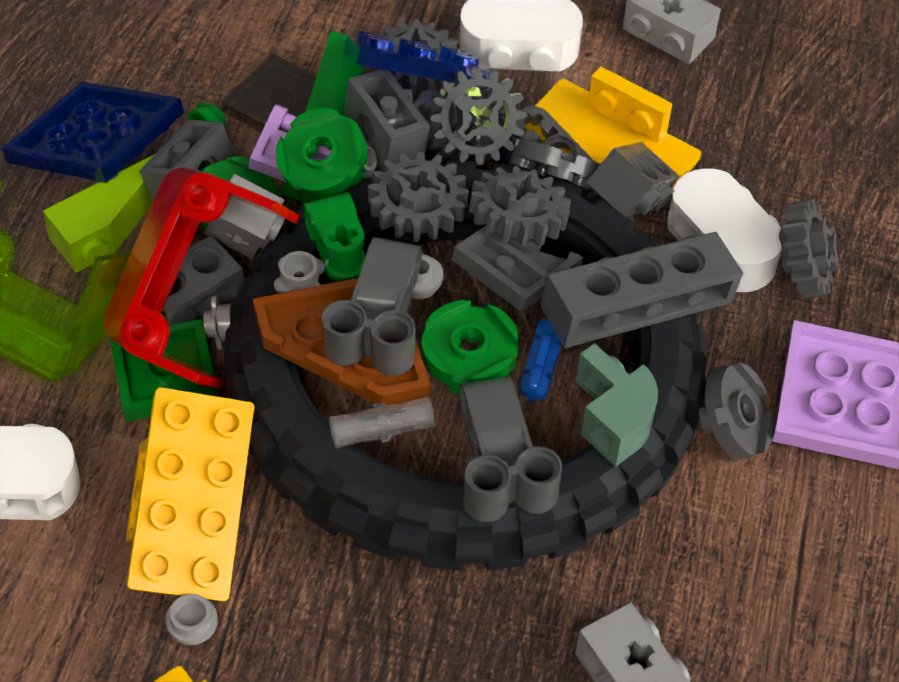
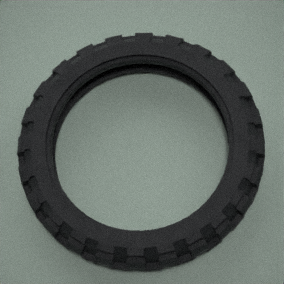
M460 161L444 162L443 167L452 163L457 165L456 176L465 175L466 189L469 190L468 208L474 181H480L483 172L493 176L495 174V171L476 169V161H465L464 163ZM500 164V167L507 173H512L514 166ZM520 168L521 173L523 171L530 172L529 169ZM370 177L363 178L358 185L348 187L341 192H349L354 202L357 217L364 230L365 242L362 249L365 256L373 237L418 245L436 241L465 240L486 226V224L475 225L473 222L475 214L470 213L468 208H465L463 222L454 221V231L451 233L444 231L442 228L438 229L436 240H432L427 233H421L419 241L413 242L412 233L405 232L398 239L394 237L395 227L391 226L382 230L379 227V217H371L370 203H368V185L372 184ZM553 177L552 187H564L566 189L564 197L571 199L570 214L565 231L560 230L559 237L556 240L546 236L545 243L541 246L540 252L566 260L569 252H573L583 257L581 265L583 266L598 262L606 257H618L638 252L649 246L657 247V244L650 236L646 237L643 233L636 235L633 232L634 222L628 217L625 218L609 203L601 200L595 205L586 200L587 192L584 189ZM303 211L298 214L300 216L296 224L288 223L287 233L283 232L280 237L276 236L274 241L270 240L253 261L252 274L250 277H246L239 286L231 307L230 325L225 331L224 365L228 399L251 402L254 405L248 452L253 454L259 463L261 474L281 497L285 499L291 498L302 508L303 516L331 535L336 536L338 532L357 540L358 548L394 560L395 556L397 557L399 554L421 559L422 567L458 570L459 564L485 563L487 570L525 566L526 559L540 555H548L550 559H554L586 547L588 539L603 531L605 534L612 533L639 514L640 506L648 498L657 496L677 471L678 463L685 451L689 449L699 422V409L703 405L707 382L705 380L707 352L704 330L697 324L696 313L623 332L632 358L633 371L644 364L655 378L658 388V401L651 431L643 446L615 467L590 444L576 455L562 462L559 497L556 505L551 510L541 514H532L523 511L514 502L509 503L506 513L500 519L493 522H480L471 518L463 507L464 482L436 480L413 475L390 467L360 451L334 431L318 413L302 386L296 364L263 348L254 313L253 299L279 294L274 289V281L280 276L278 261L294 251H304L321 260L315 244L312 243L309 237ZM325 270L319 275L318 280L320 285L337 282L331 279ZM531 479L536 482H543L540 479ZM482 487V488H480V489H483V490H493L492 488H489V487Z

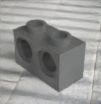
M643 142L613 148L586 183L616 211L627 218L639 213L645 215L653 208L657 211L661 209L671 199L675 192L671 186L680 176Z
M212 235L196 244H191L161 311L169 325L202 319L203 322L204 311L212 310V296H218L219 304L233 303L239 286L244 280L243 268Z

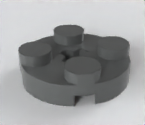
M516 138L515 148L512 151L509 164L529 169L530 171L537 170V175L545 178L555 177L565 180L574 186L591 190L592 187L586 181L599 167V163L580 155H576L575 158V156L563 152L562 149Z
M744 363L727 364L708 371L705 387L706 405L701 406L699 409V420L702 428L706 433L714 434L717 442L732 461L751 458L756 454L764 453L770 447L773 438L774 422L772 410L763 412L760 397L766 396L767 392L756 372Z

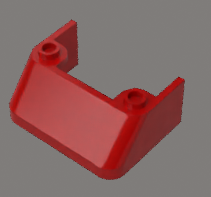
M181 167L170 171L164 177L105 311L103 326L107 336L129 353L194 383L224 390L226 380L164 353L170 337L169 324L161 314L164 304L199 224L218 219L224 213L231 197L295 224L300 215L274 200L212 174Z

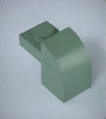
M594 343L580 353L576 383L595 399L585 406L581 435L616 467L640 449L648 439L658 401V388L655 378L644 364L631 374H628L616 357L607 355Z

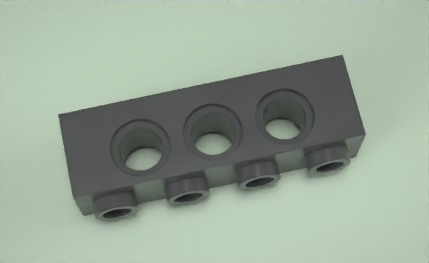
M717 232L700 236H688L677 242L657 247L649 246L638 252L618 257H606L598 262L575 268H563L555 273L548 274L540 307L565 349L730 304L734 299L743 271Z

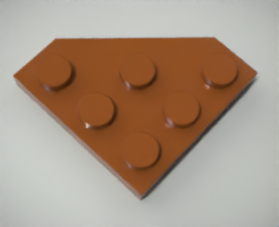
M358 278L253 299L254 313L264 349L381 407L430 397L431 385L416 339L415 362L412 368L406 373L397 376L380 373L374 368L371 357L364 356L362 360L349 366L337 365L326 358L323 352L322 313L333 302L340 300L351 301Z

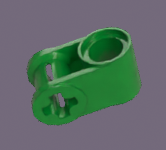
M345 192L303 203L302 210L306 228L312 243L317 248L321 261L324 263L327 275L337 282L359 278L366 257L362 249L365 237L350 193Z

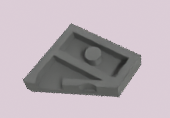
M486 226L454 246L452 261L521 312H524L542 299L548 274L555 273L563 268L579 267L583 261L582 256L573 252H569L567 260L540 252L542 245L528 239L526 246H521L516 238H511L510 241L504 243L501 239L502 234L498 232L492 235L485 234Z

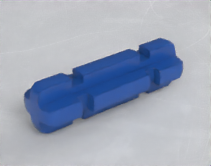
M548 319L540 320L537 324L534 335L535 339H533L524 369L525 374H523L519 386L520 394L528 397L530 402H537L538 399H545L547 397L561 348L560 344H562Z

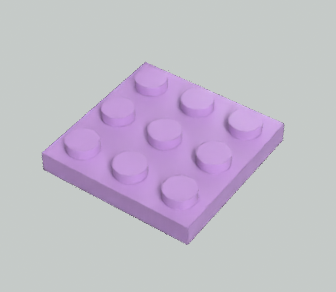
M794 320L790 331L772 441L899 469V342Z

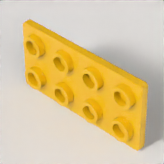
M601 66L591 76L590 91L566 79H560L535 105L547 111L576 143L599 164L604 161L613 148L643 142L680 176L671 186L672 189H674L675 184L683 175L691 171L701 157L699 149L667 133L672 103ZM528 123L525 126L526 131L533 130L540 137L541 143L546 140L542 136L540 124L533 126L531 123ZM558 148L562 149L565 153L571 154L566 148Z
M158 388L154 392L148 438L139 444L125 542L132 543L126 584L128 589L175 596L197 594L208 600H228L253 420V403L167 388Z

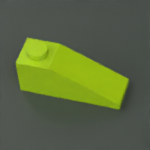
M154 155L43 210L49 240L76 273L91 265L100 263L106 257L115 253L152 206L153 201L139 171Z

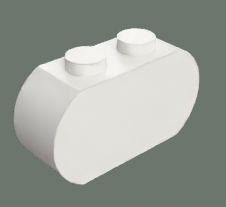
M468 0L461 10L460 52L470 64L480 68L562 71L571 66L578 57L583 24L582 13L570 0Z
M706 168L697 169L683 175L673 189L675 192L672 195L667 218L668 230L678 241L688 236H700L717 232L743 271L736 292H750L766 286L776 273L782 252L779 240L781 227L778 221L772 215H768L753 199L749 190L741 186L728 172Z
M38 424L0 426V519L52 520L62 515L75 502L81 485L80 474L70 440L55 427H44Z

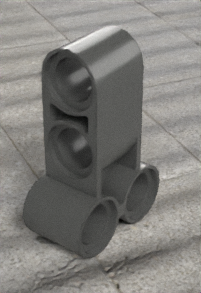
M373 237L351 301L340 300L333 302L322 313L323 352L328 360L337 365L349 366L356 364L364 356L371 357V362L376 370L391 376L404 374L412 368L415 362L416 325L407 314V310L421 266V246Z
M511 376L460 384L461 410L474 459L467 464L464 472L463 507L466 513L474 520L493 522L500 519L506 513L509 503L515 502L523 511L532 514H541L551 510L556 505L559 497L562 462L559 456L551 449L532 446ZM531 479H540L543 482H536ZM482 487H489V488H492L493 490H483V489H480V488H482Z

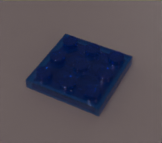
M359 30L357 37L348 35L346 37L344 53L358 65L452 83L457 82L455 78V71L457 70L462 71L467 78L471 77L473 66L481 68L484 78H486L489 70L479 65V58H475L472 54H468L461 49L441 46L440 53H437V50L431 49L430 46L425 45L423 42L400 38L399 45H394V42L389 41V38H385L384 35ZM473 86V87H478V88L487 89L486 86Z
M82 81L1 149L6 163L107 183L114 179L118 172L130 161L143 153L144 149L161 133L167 131L170 125L185 112L181 99L178 97Z

